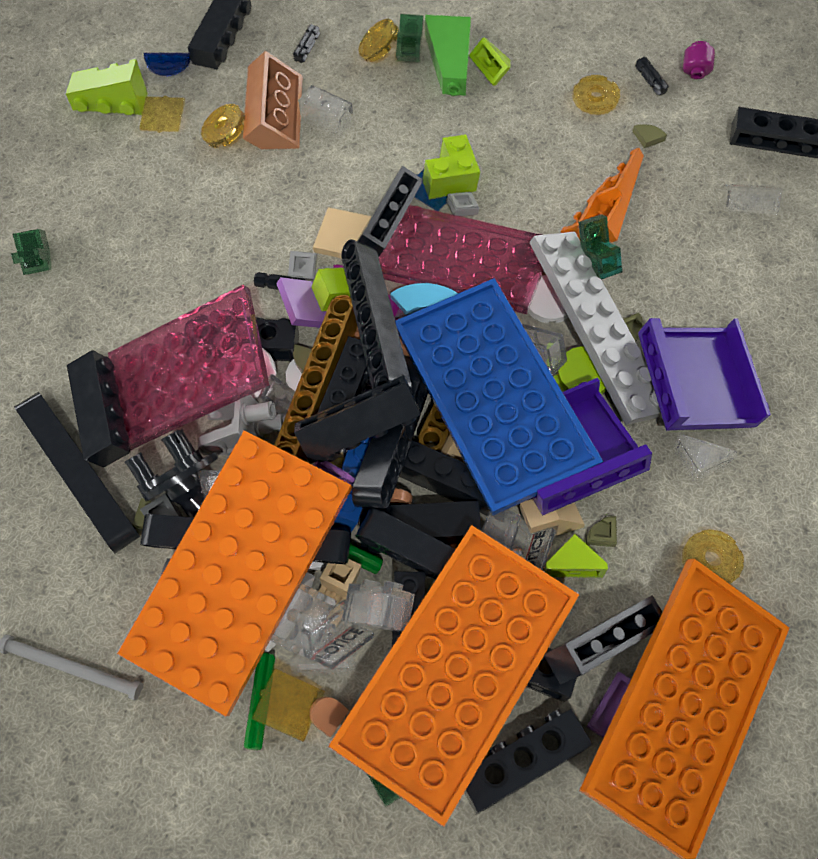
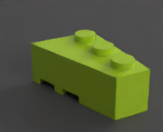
M132 59L129 61V64L120 66L117 63H113L106 69L100 70L98 67L72 72L66 91V96L72 110L79 112H101L104 114L142 115L148 95L137 59Z

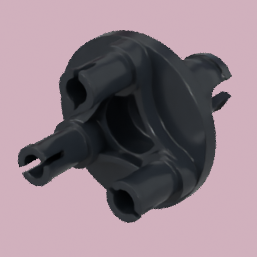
M182 428L161 439L176 462L173 464L174 468L160 476L158 474L154 475L141 452L124 463L127 464L139 484L137 488L145 501L165 491L171 501L182 506L188 517L194 518L208 494L206 490L207 479L201 469L219 457L213 452L203 458L199 450L195 451Z

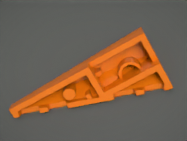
M640 148L630 152L631 157L626 165L620 163L617 167L618 171H620L618 175L608 177L587 200L588 205L584 213L577 212L573 216L576 222L568 227H563L561 233L575 232L581 242L592 246L600 243L607 245L618 240L644 156Z

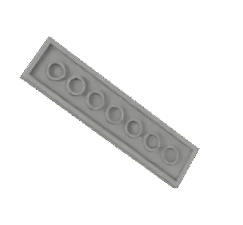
M575 232L534 236L529 243L625 425L662 417L646 360Z

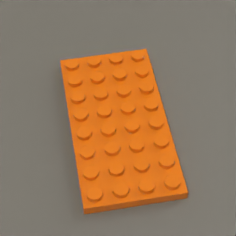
M244 430L117 654L225 717L230 716L352 490V485Z
M471 525L328 747L431 819L445 826L579 597V594Z
M695 558L687 560L579 791L680 859H696L790 628Z

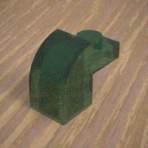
M400 14L396 48L397 61H421L424 15Z
M600 214L578 222L581 248L584 254L592 261V268L597 277L602 280L622 273L620 247L609 241L607 216Z
M34 229L12 234L17 252L11 253L13 264L21 265L23 275L51 270L50 249L44 230Z

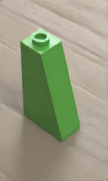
M425 15V38L442 94L466 96L471 17Z

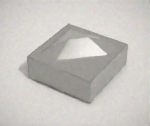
M471 192L448 194L447 203L454 217L478 215L479 206Z
M290 251L288 276L314 280L317 254Z

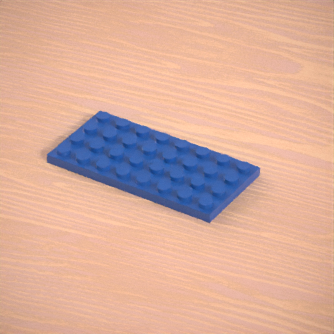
M495 278L395 320L399 337L493 516L537 496L538 489L603 462Z

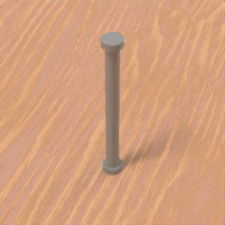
M8 634L4 635L0 640V653L2 654L12 653L128 694V698L135 701L142 691L143 682L135 680L131 682L15 641L14 637Z

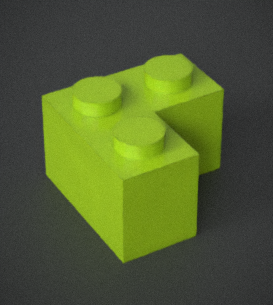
M467 135L444 137L442 139L440 158L425 160L423 184L428 198L435 199L447 197L448 194L477 191L480 169Z

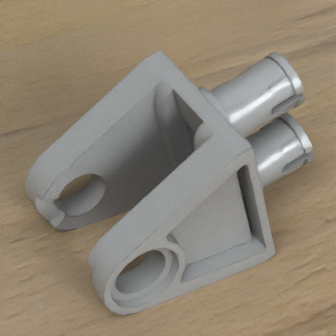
M242 386L234 387L202 401L201 413L208 415V420H232V424L201 435L198 439V450L201 454L207 456L213 452L217 455H230L244 430L264 440L265 434L280 432L286 415L284 413L276 415V408L272 401L258 403Z

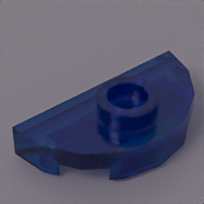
M144 53L146 66L156 75L170 76L178 74L186 69L191 61L189 53Z

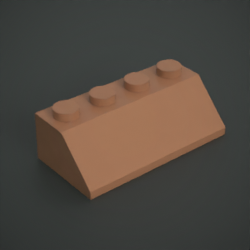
M264 51L248 66L243 139L260 149H298L300 146L302 75L267 51Z

